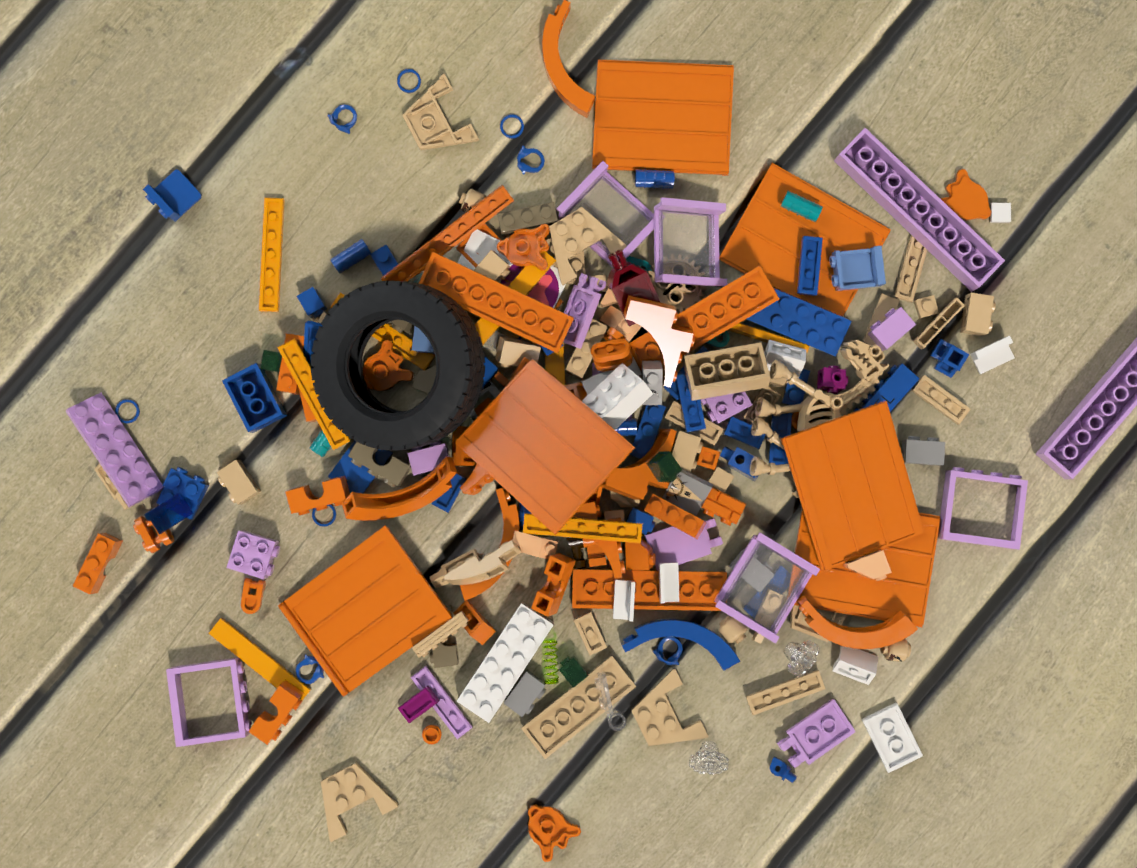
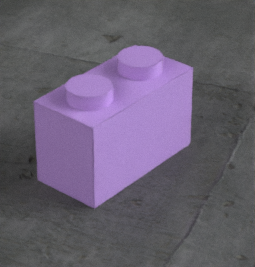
M902 307L896 310L894 308L890 309L885 314L886 318L882 322L878 320L870 327L871 331L868 335L882 351L887 350L916 325Z
M441 441L430 444L431 447L423 449V446L411 449L412 452L407 454L413 476L432 472L446 456L450 457L447 444H442Z

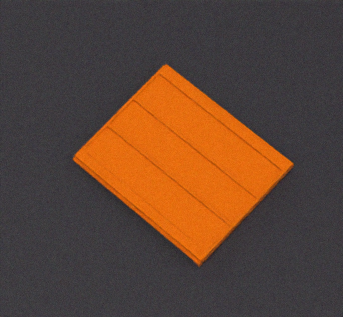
M598 60L592 169H595L604 161L608 165L607 170L636 171L646 169L674 171V173L728 176L734 65Z
M771 163L720 254L719 261L726 263L743 274L760 265L774 288L844 316L858 289L836 291L832 285V275H834L833 268L830 267V256L837 250L841 252L883 246L891 229ZM787 191L823 206L816 222L781 207ZM803 236L823 238L818 293L816 296L797 294Z
M533 359L524 366L455 443L554 535L563 528L635 449L632 444Z
M887 401L879 402L781 438L821 571L844 564L924 532Z
M802 509L795 554L818 567L820 571L817 576H811L799 598L804 595L815 609L882 621L888 620L901 610L916 627H922L924 625L940 516L919 513L924 529L922 534L880 549L885 553L891 573L886 574L887 578L876 581L843 567V564L821 571ZM794 564L792 565L787 599L804 570ZM797 599L794 605L801 606Z
M386 525L278 605L343 697L453 618Z

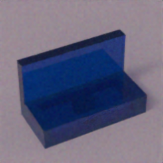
M178 493L144 514L148 521L152 522L160 535L192 515L193 511L182 494Z

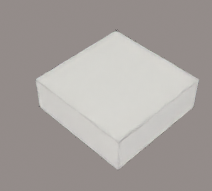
M1011 203L990 204V223L1011 222Z

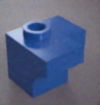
M939 339L930 356L938 360L934 369L952 378L957 371H960L969 354Z

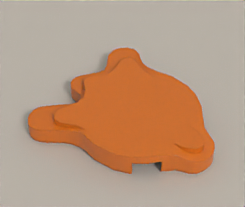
M965 169L959 170L956 174V181L948 184L945 188L946 192L949 193V197L940 199L962 220H985L989 218L991 210L986 191L969 178L968 172Z
M542 224L535 229L515 230L514 234L509 238L506 237L498 242L497 250L505 255L513 265L523 267L532 265L543 271L548 267V263L541 253L549 250L546 236L550 233V228L547 224Z
M384 340L380 350L368 357L364 362L363 376L368 389L378 391L389 390L398 382L411 381L414 377V373L411 370L400 368L404 358L402 355L394 352L391 340Z
M532 805L528 809V831L533 841L540 846L542 859L545 862L552 860L553 848L555 846L565 849L569 838L577 837L581 833L580 826L568 822L564 815L554 807Z

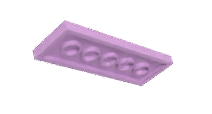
M102 392L66 409L67 415L129 508L163 490L164 486H162V483Z

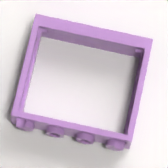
M959 467L946 470L937 539L1020 550L1028 480H1021L1022 476L1010 475L1009 478L1002 477V473L996 472L984 475L981 470H971V473L964 472V468ZM956 477L1017 485L1011 541L950 533Z
M240 658L175 666L166 669L176 747L244 738L250 734L248 731L251 728L252 722L248 720L247 713L250 706L249 701L245 697L247 684L246 681H243L242 674L245 668ZM230 666L239 731L189 738L180 673Z

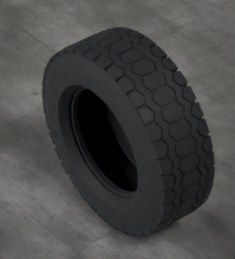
M381 281L353 290L341 298L329 310V314H326L321 322L322 326L318 328L315 336L317 340H314L312 347L314 354H311V366H313L311 375L312 380H315L313 386L316 395L319 394L317 399L321 407L325 408L323 410L325 414L349 438L375 449L390 451L408 450L432 444L445 438L456 430L470 415L479 399L480 391H482L483 377H485L484 351H482V341L475 324L472 323L473 321L467 312L451 297L433 287L419 283ZM394 320H404L419 328L430 341L436 357V376L430 392L421 403L408 411L391 409L379 402L368 389L362 370L363 353L370 337L381 326Z

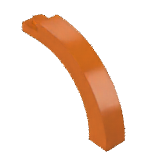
M563 0L561 5H557L554 15L548 14L545 22L542 40L544 67L553 89L562 101L575 112L587 118L595 102V95L579 87L569 77L559 56L558 42L560 33L571 9V2Z
M446 456L430 474L406 488L381 494L351 492L342 503L345 518L361 521L389 519L411 513L432 503L452 487L450 480L457 473L453 458Z
M504 488L496 489L504 522L500 546L505 542L513 540L515 531L520 532L517 504L509 506L508 502L511 501V497ZM512 559L506 562L507 566L510 565ZM503 573L479 583L460 585L464 601L486 591L499 580Z
M804 595L798 599L801 605L799 609L806 616L804 619L806 623L823 638L844 647L854 649L882 648L902 641L918 630L901 610L888 620L873 626L847 627L824 617Z

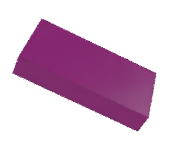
M426 686L399 706L398 710L407 722L411 723L440 700L431 688Z

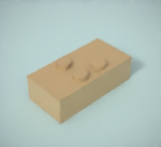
M761 342L684 356V369L692 401L769 387L770 375Z

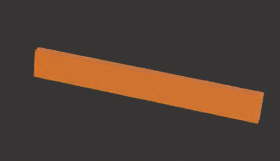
M503 185L499 186L381 277V280L411 281L425 270L432 252L443 256L514 201Z

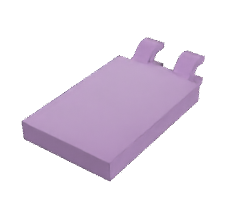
M583 273L579 277L578 285L573 286L564 313L574 317V320L563 342L579 349L582 348L602 295L599 294V291L603 290L606 286V281L600 280L597 285L599 279L589 276L586 282L588 275Z
M715 518L705 521L706 525L698 540L673 526L645 535L647 543L653 548V553L656 555V570L659 571L658 563L678 562V565L712 554L710 548L723 544L720 536L710 539L707 532L708 528L717 526Z
M831 699L785 731L788 737L780 740L777 745L783 752L791 746L797 754L791 756L788 761L791 766L796 768L804 761L810 765L856 731L836 701Z

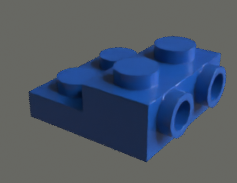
M177 467V469L171 468L162 485L164 488L156 503L192 520L209 485L204 483V478L197 475L192 477L187 474V470L181 467Z

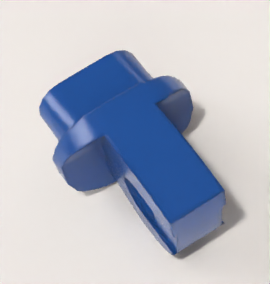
M773 757L770 765L772 774L782 777L781 780L783 781L787 779L794 783L798 776L791 772V767L781 759ZM776 766H780L781 770L777 771Z

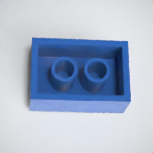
M255 363L222 380L248 432L255 433L287 416L261 364Z

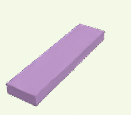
M427 665L411 677L420 691L429 686L440 700L433 708L456 739L473 728Z

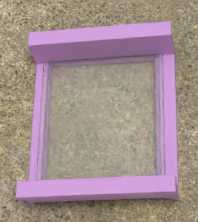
M602 161L557 207L556 210L559 211L558 219L561 220L583 207L626 244L627 247L623 250L626 259L654 230V214L607 172L608 165ZM603 240L590 246L594 252L613 268L608 258L610 252Z
M660 198L661 202L654 206L655 282L715 287L726 286L727 279L720 278L719 215L726 211V203Z
M759 532L758 535L752 536L714 600L716 602L715 607L776 644L779 636L776 634L811 576H817L820 569Z

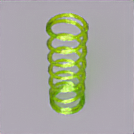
M545 640L543 643L555 644L543 646V648L554 649L555 651L543 653V655L556 657L543 661L557 664L545 666L544 669H554L557 671L545 673L544 675L557 678L545 679L544 683L558 684L559 676L554 674L559 671L557 668H554L558 665V662L552 661L558 658L557 655L552 654L558 651L557 648L552 647L558 643L557 640Z

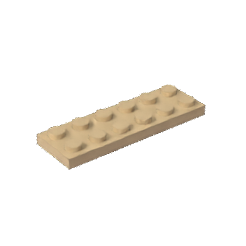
M611 655L522 726L521 729L544 759H546L633 690L636 685Z

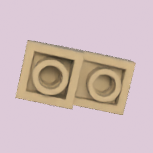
M771 387L762 388L743 417L753 423L754 418L757 417L755 415V407L758 399L764 398L773 406L781 394ZM768 415L760 418L765 420Z

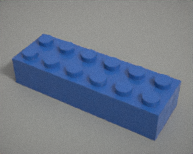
M776 288L774 290L780 299L747 318V320L835 357L852 322L848 318Z

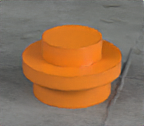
M433 724L426 726L422 732L423 740L428 744L438 743L442 736L441 729Z

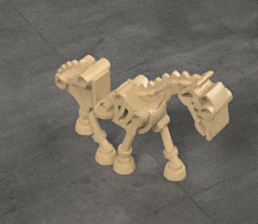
M859 340L842 342L841 346L847 349H840L841 355L844 359L849 360L857 369L855 372L861 380L848 391L837 395L814 389L799 379L796 373H791L782 362L774 360L770 368V378L780 379L785 377L790 385H796L808 393L809 396L800 404L780 406V404L772 406L766 399L759 398L755 407V415L757 417L754 418L751 427L752 435L760 436L766 434L767 440L770 443H774L784 449L779 434L776 431L773 432L768 423L760 417L770 414L780 416L785 413L799 412L797 431L800 432L842 415H847L846 409H852V403L859 404L861 397L866 399L868 397L867 393L875 390L874 384L879 383L878 376L882 375L883 371L889 367V364H880L885 359L881 348L877 345L865 344ZM756 456L753 457L750 464L751 476L765 473L775 475V473L791 471L789 464L775 465V463H768L767 465L763 459ZM797 491L792 493L796 498H799Z

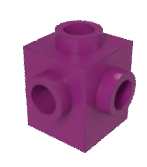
M839 366L823 367L818 371V390L838 394L848 384L846 370L840 369Z

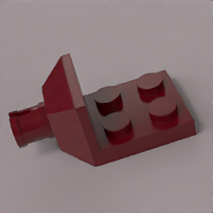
M622 250L615 251L616 255L613 253L608 255L613 269L609 273L606 285L612 291L623 317L628 295L660 302L646 270L631 262H627ZM625 319L629 327L636 324L631 320Z

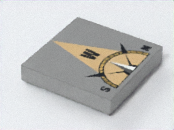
M678 467L662 499L696 516L711 491L713 484Z

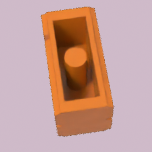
M712 487L701 508L704 509V514L713 517L715 514L721 517L720 521L731 526V523H738L746 503Z

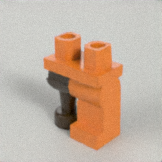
M567 537L573 559L576 560L573 568L586 567L585 559H581V548H587L589 567L607 565L604 552L591 539Z

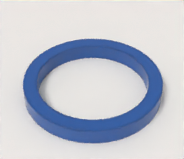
M406 69L398 75L397 84L403 92L413 93L419 89L421 78L416 71ZM408 72L414 73L418 77V85L412 90H406L400 85V78Z
M508 115L502 119L500 129L505 137L514 139L523 133L524 124L517 115ZM508 118L518 119L521 123L520 132L513 136L506 134L503 130L505 120Z
M123 400L117 404L115 414L122 423H132L139 417L140 409L136 402ZM126 402H130L136 407V416L130 421H124L118 413L119 407Z
M331 504L327 506L333 510V519L327 524H321L316 520V508L313 509L312 518L317 525L325 527L335 521L336 510Z

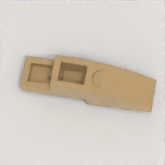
M511 540L503 543L496 551L486 554L482 560L476 555L467 558L463 564L452 568L443 577L452 585L479 583L508 570L506 562L522 551Z

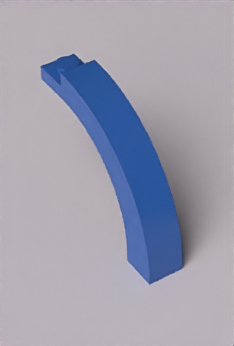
M659 619L643 623L634 627L638 635L634 636L631 634L623 639L624 642L621 643L626 653L640 644L655 638L681 637L694 641L707 649L715 657L723 671L740 662L735 652L720 636L700 624L683 619Z

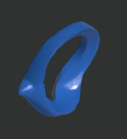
M345 104L339 105L332 114L327 115L331 124L335 125L338 130L350 134V129L357 121L356 111L353 107ZM347 109L353 113V119L350 123L344 125L336 124L338 115L342 110Z
M523 145L517 156V166L523 175L526 172L538 173L544 166V156L538 149H528ZM530 153H535L539 155L541 164L539 167L533 168L521 162V158Z
M670 636L662 638L657 649L652 652L658 660L665 662L667 665H679L678 659L683 648L677 638ZM668 640H673L678 645V651L665 660L663 658V644Z
M305 654V659L296 666V676L302 683L312 684L319 678L325 677L323 675V668L314 656ZM315 663L318 665L310 680L301 677L300 668L302 666Z

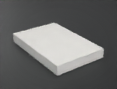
M896 702L861 719L888 773L923 756Z

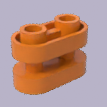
M625 339L599 342L591 348L594 365L598 371L615 370L622 363L627 367L632 364L633 358L629 343Z
M156 508L148 512L149 519L140 516L134 520L135 524L133 525L135 532L141 535L143 539V547L147 552L150 551L151 553L161 549V542L166 546L174 542V537L165 519ZM152 525L154 526L158 536H156L151 528Z

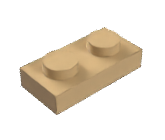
M591 612L574 619L589 655L607 648Z

